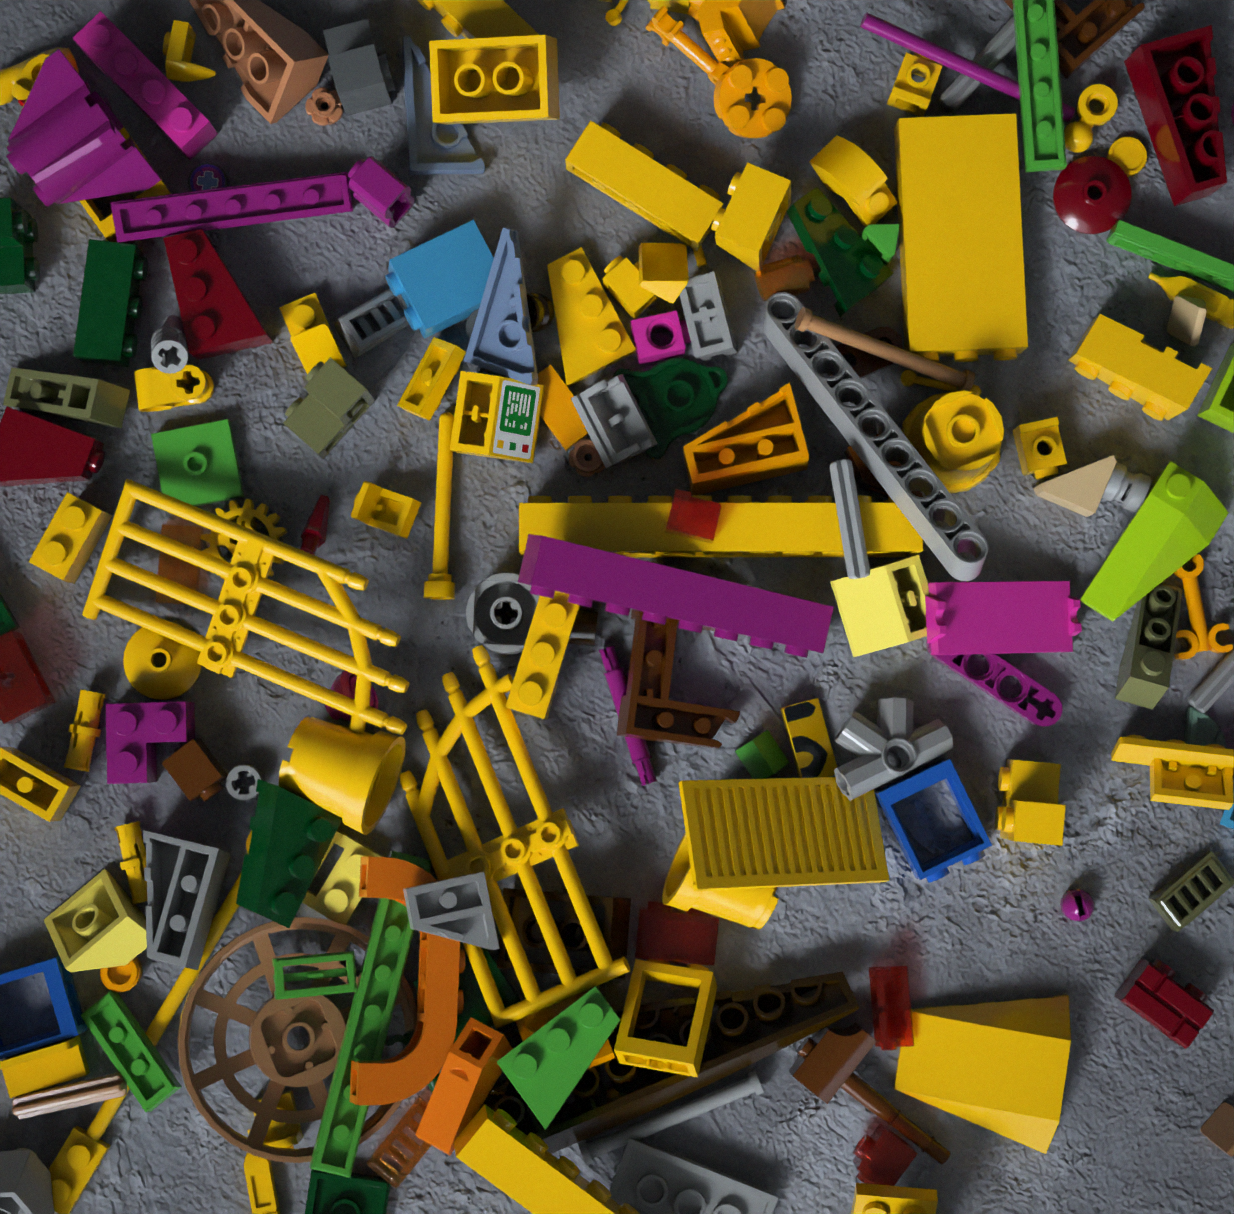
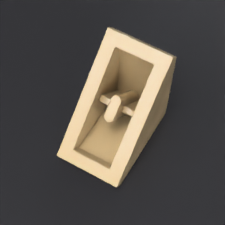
M1112 455L1041 483L1033 489L1036 496L1088 517L1096 513L1117 461L1115 456Z

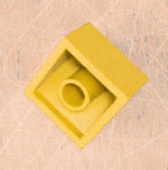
M747 162L743 173L736 172L727 193L732 195L726 209L719 208L711 230L716 231V245L750 268L760 272L787 213L786 211L791 204V180Z

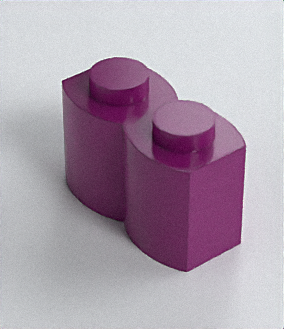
M370 156L366 160L361 158L348 173L350 178L349 188L354 191V198L388 227L394 228L412 208L414 197L410 194L411 188L374 156Z

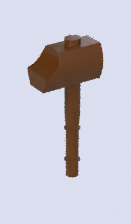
M855 1022L843 1029L826 1026L818 1032L813 1040L807 1037L797 1049L800 1057L789 1069V1072L817 1097L828 1104L837 1091L842 1088L869 1111L888 1122L889 1126H893L917 1145L922 1152L927 1153L939 1164L942 1165L948 1160L951 1152L938 1143L934 1136L928 1135L903 1115L900 1109L897 1110L883 1095L853 1072L877 1042L859 1024Z

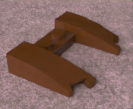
M1003 0L1013 10V1ZM1054 0L1060 72L1068 79L1145 8V4L1140 3L1133 6L1131 0H1094L1076 15L1063 0Z
M632 609L631 619H635L627 691L625 696H621L617 736L720 748L722 743L713 739L724 720L732 724L736 723L740 711L669 700L679 620L667 618L665 625L642 620V611ZM703 626L702 630L715 631L714 628Z

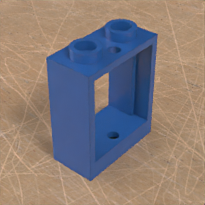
M949 758L937 761L875 791V796L914 877L919 880L926 878L928 883L936 881L950 873L947 867L961 860L963 865L971 864L985 856L983 850L992 846ZM944 780L972 839L921 863L893 804Z
M60 956L0 974L1 985L43 972L59 1025L58 1029L3 1045L0 1035V1059L77 1036L88 1030L85 1021L80 1016L83 1012L72 974L65 969Z

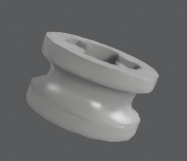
M240 765L229 772L226 778V787L233 798L251 800L259 795V792H256L258 779L264 781V777L258 768L252 765ZM243 771L249 772L247 777L254 776L255 785L249 787L248 794H243V788L237 789L235 785V780L241 779V772Z

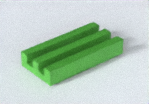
M354 951L272 958V965L274 967L273 980L275 983L274 995L276 1000L357 992ZM346 960V968L283 974V966ZM347 976L348 984L284 989V982Z

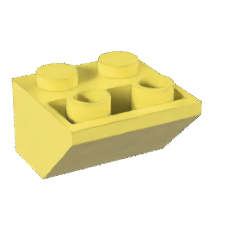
M919 555L894 560L870 568V575L865 578L849 579L848 576L830 581L853 657L927 636L925 595H929V588Z

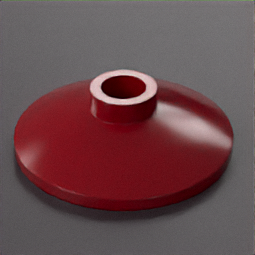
M1099 156L1082 157L1068 164L1059 174L1053 189V204L1057 215L1066 226L1083 234H1100L1112 229L1116 222L1122 220L1127 214L1132 198L1131 185L1123 169L1115 162ZM1089 187H1098L1101 191V197L1097 200L1091 199L1087 194Z

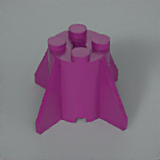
M59 48L47 56L8 138L9 145L7 149L9 153L6 155L19 174L22 175L27 172L36 184L33 190L39 199L49 207L54 202L58 205L147 190L161 180L156 171L137 149L131 137L125 139L119 130L124 126L113 113L109 100L106 97L102 99L96 91L90 92V85L82 79Z

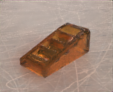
M420 1096L366 1162L372 1170L396 1189L432 1146L425 1141L419 1145L403 1132L406 1126L415 1133L417 1132L419 1123L413 1117L416 1113L423 1117L428 1105ZM395 1139L413 1153L410 1159L392 1145ZM384 1153H387L402 1166L399 1172L381 1158Z

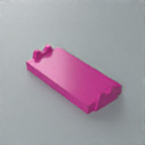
M1070 581L928 583L929 595H925L927 643H931V655L1073 652L1072 637L1082 631L1081 623L1077 619V611L1081 608L1080 599L1070 596Z

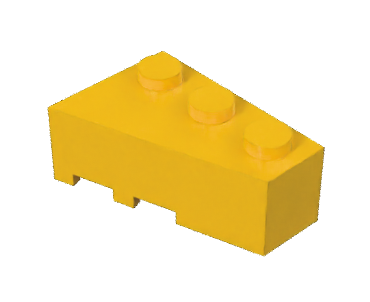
M1099 314L1091 321L1068 361L1076 365L1074 369L1088 379L1095 380L1097 377L1110 385L1108 390L1115 396L1124 400L1132 398L1143 405L1142 411L1154 419L1162 421L1165 418L1170 420L1186 411L1212 368L1201 363L1198 369H1195L1176 359L1179 354L1178 351L1167 346L1164 352L1144 341L1145 335Z

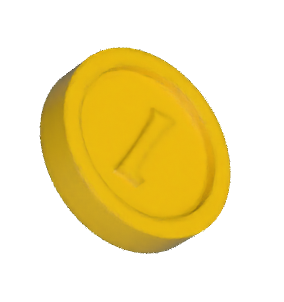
M1122 137L1110 146L1107 152V159L1119 165L1127 177H1130L1140 172L1145 166L1147 151L1138 139Z

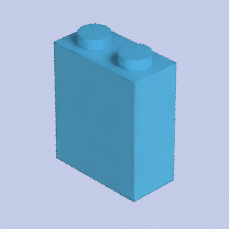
M473 219L390 259L389 274L385 275L392 293L395 296L401 294L408 308L404 309V314L413 331L419 329L425 339L468 318L472 312L479 309L494 257Z

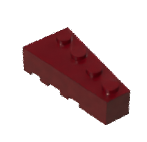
M1212 25L1142 44L1124 61L1174 207L1208 197L1227 183L1223 133L1219 132L1218 125L1220 102L1219 97L1215 95L1214 75L1217 73L1215 57L1212 58L1210 41L1213 39Z

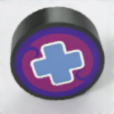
M206 162L197 165L191 171L188 185L190 191L229 187V179L220 166Z

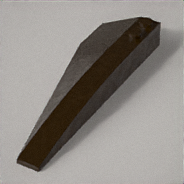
M843 971L791 980V983L770 986V984L754 986V989L731 993V990L716 992L698 1077L620 1064L614 1052L620 1026L619 1022L608 1038L615 1058L587 1069L546 1130L503 1071L480 1109L485 1104L493 1111H496L498 1108L504 1110L516 1121V1128L526 1135L532 1132L539 1136L548 1145L549 1149L547 1151L552 1154L659 1108L747 1067L857 1011L859 1005ZM695 996L640 1005L633 1038L687 1047L697 999H695ZM623 1011L616 1012L622 1018ZM517 1026L502 1032L513 1049L523 1042Z

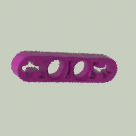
M926 639V647L931 655V643H927ZM973 654L961 655L958 665L952 661L958 655H931L1033 725L1051 726L1062 715V703L1054 693L996 654H981L988 661V669L982 676H974L968 671L967 661ZM1006 676L1016 677L1021 684L1020 693L1014 698H1007L1000 691L1001 680ZM1030 687L1035 692L1029 697L1037 702H1044L1046 699L1050 701L1048 706L1049 710L1052 711L1050 717L1042 716L1038 719L1036 717L1038 709L1030 703H1025L1023 709L1018 706L1027 697Z

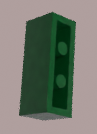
M89 239L73 356L82 362L129 368L130 357L134 358L136 355L138 338L136 334H133L135 319H140L143 309L142 296L138 295L140 280L145 281L148 272L147 257H144V253L137 245Z

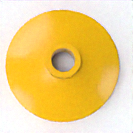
M144 627L133 634L124 651L123 665L129 682L138 692L153 699H172L186 693L196 683L202 669V665L197 664L200 651ZM162 652L167 660L163 667L158 668L153 660L157 653Z

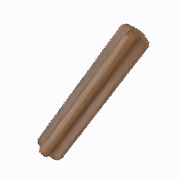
M114 1073L27 1093L13 1098L12 1112L18 1119H26L118 1098L127 1094V1084L120 1073Z

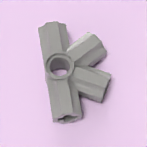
M892 697L879 699L877 702V726L854 711L835 739V742L858 757L834 769L836 783L842 794L851 801L889 781L897 780L904 774L954 750L953 737L947 725H944L940 719H936L913 731L914 701H909L907 698ZM888 751L898 754L902 762L901 768L894 767L889 763L887 759Z

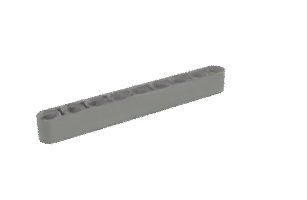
M787 292L773 294L768 298L765 306L763 331L766 337L948 573L960 581L975 579L980 575L988 553V542L984 535L830 339L807 329L804 332L795 329L797 315L801 308L804 307L794 295ZM778 316H783V317H786L787 319H779V318H776V317H778ZM803 344V345H807V346H810V347H809V348H802V347H800V346H798V345ZM828 373L831 374L832 377H825L820 374ZM843 402H851L856 406H846ZM867 431H873V432H876V433L879 434V435H878V436H870V435L866 434L865 432H867ZM897 461L900 462L902 466H893L888 462ZM920 491L926 494L927 496L918 497L911 492ZM943 521L948 523L951 527L942 528L938 526L935 522ZM968 552L975 557V559L963 558L959 553Z

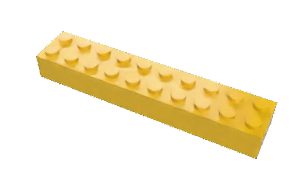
M783 495L768 496V500L765 503H752V496H728L726 503H712V496H688L687 503H672L671 496H648L647 503H632L631 496H608V503H592L591 496H568V503H553L551 496H528V503H519V552L522 558L528 534L542 535L632 558L844 557L836 503H832V496H808V500L804 501V503H792V496ZM858 495L868 557H910L923 551V539L890 496L883 503H872V496Z

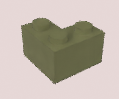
M331 357L325 364L320 361L310 370L306 376L308 383L304 387L309 393L304 400L299 397L290 405L285 413L288 418L283 423L323 459L375 402L369 391Z

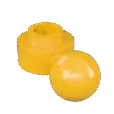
M1094 84L1087 87L1081 93L1076 105L1077 114L1080 119L1070 123L1064 129L1065 148L1074 153L1087 150L1093 142V126H1101L1111 120L1117 110L1118 100L1115 92L1110 87L1103 84ZM1098 101L1102 104L1103 110L1099 113H1094L1090 110L1089 103Z

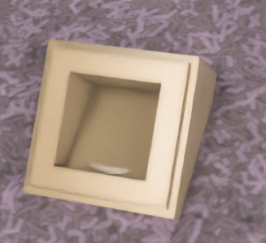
M1176 295L1167 325V332L1184 343L1196 347V344L1198 345L1207 312L1206 302L1203 299Z

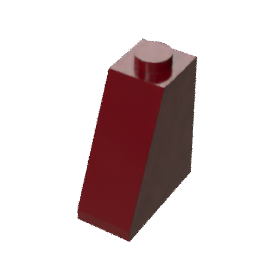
M7 406L0 422V487L90 481L93 473L97 474L103 465L105 452L102 449L104 444L89 436Z

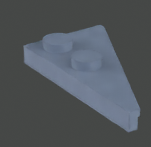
M403 36L402 56L409 175L483 174L485 164L482 158L477 156L468 140V133L462 124L446 125L433 123L431 72L425 64L426 59L420 48L414 44L411 36Z
M503 227L464 361L528 385H537L538 374L519 235L517 230Z

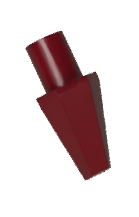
M320 495L300 536L303 540L300 550L315 555L317 548L326 541L330 504L328 496Z

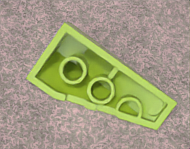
M1170 461L1155 479L1143 503L1131 517L1083 593L1080 602L1109 620H1116L1195 555L1205 549L1214 538L1229 512L1203 480Z

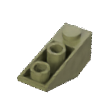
M1160 583L1137 602L1119 667L1115 699L1153 710L1169 688L1183 589Z

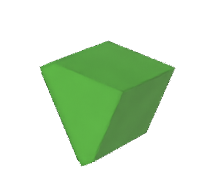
M870 224L864 228L861 237L878 257L888 265L895 255L900 224Z
M768 729L735 750V753L753 779H766L789 763Z

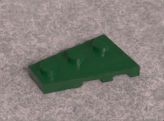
M818 187L794 202L786 211L806 252L814 254L821 268V272L818 275L824 287L830 286L836 297L837 302L834 307L839 317L883 285L893 275V272Z

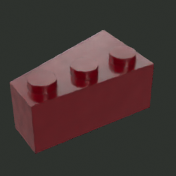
M202 229L164 238L185 337L191 355L197 360H202L273 343L211 239Z

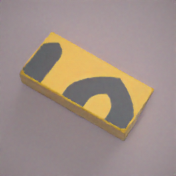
M815 698L781 707L780 711L799 778L830 777L835 775L834 769L837 768L819 699Z

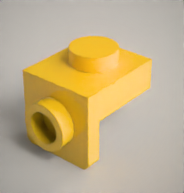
M364 481L354 499L351 517L371 527L408 539L421 502Z

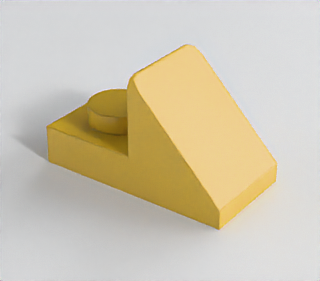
M316 293L279 307L291 335L290 340L307 375L317 363L322 361L325 364L330 357L342 368L347 366Z

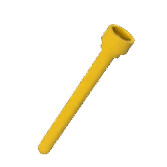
M444 412L439 417L432 573L428 574V581H424L423 598L435 600L455 599L456 583L452 582V575L448 574L453 451L450 450L454 421V416L449 412Z

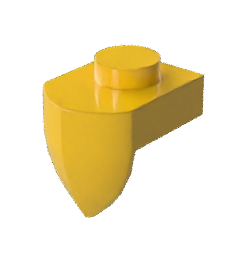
M173 20L171 32H166L163 54L166 56L165 68L167 79L191 82L216 75L214 70L191 63L196 34L188 22Z

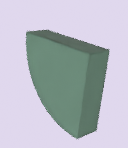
M1187 707L1183 741L1186 744L1201 746L1219 744L1226 748L1225 737L1216 722L1206 712L1201 713L1196 708Z

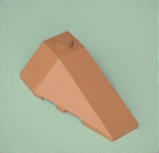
M189 0L208 34L216 35L226 52L222 58L227 67H234L244 83L240 89L245 98L270 124L277 123L317 86L329 54L305 30L259 0Z

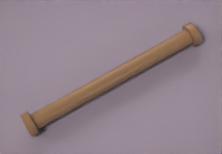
M802 307L795 321L796 330L804 332L806 329L956 386L957 391H970L973 386L975 373L965 369L961 372L813 315L812 309Z

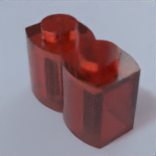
M648 901V907H639L634 956L644 959L714 966L719 917L690 908L687 912L671 910V906L663 904L662 901Z

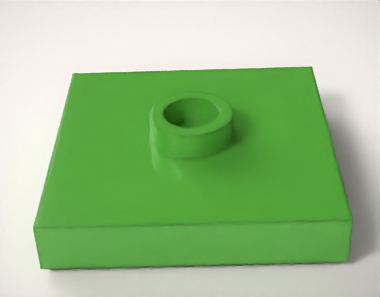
M229 419L151 434L162 493L193 506L245 497Z

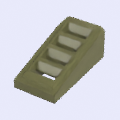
M1208 851L1148 897V900L1171 930L1179 932L1232 887L1234 879L1214 853ZM1206 866H1209L1221 881L1216 886L1213 885L1204 873L1203 869ZM1195 876L1199 878L1208 890L1204 895L1201 894L1191 880ZM1184 885L1196 899L1192 904L1189 903L1180 891ZM1173 895L1184 909L1180 913L1176 911L1168 900Z

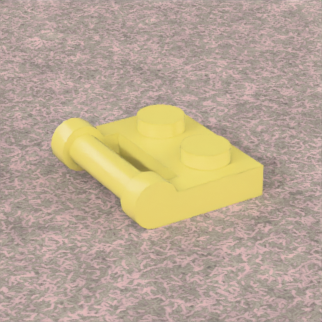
M337 829L318 870L334 844L344 848V851L318 895L308 890L302 903L334 922L347 925L363 898L359 897L361 857L384 856Z

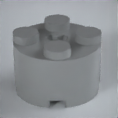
M498 573L488 577L474 589L467 602L466 619L471 633L480 644L496 653L517 654L523 651L539 599L538 595L530 594L531 585L518 583V574ZM505 604H511L512 610L518 612V616L511 618L508 625H504L503 619L497 617V611H503Z

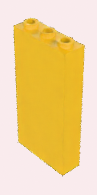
M1016 113L898 118L894 127L898 224H900L899 249L904 350L935 362H939V357L954 356L955 362L977 361L978 355H993V359L996 361L1017 359V354H1021L1028 347Z

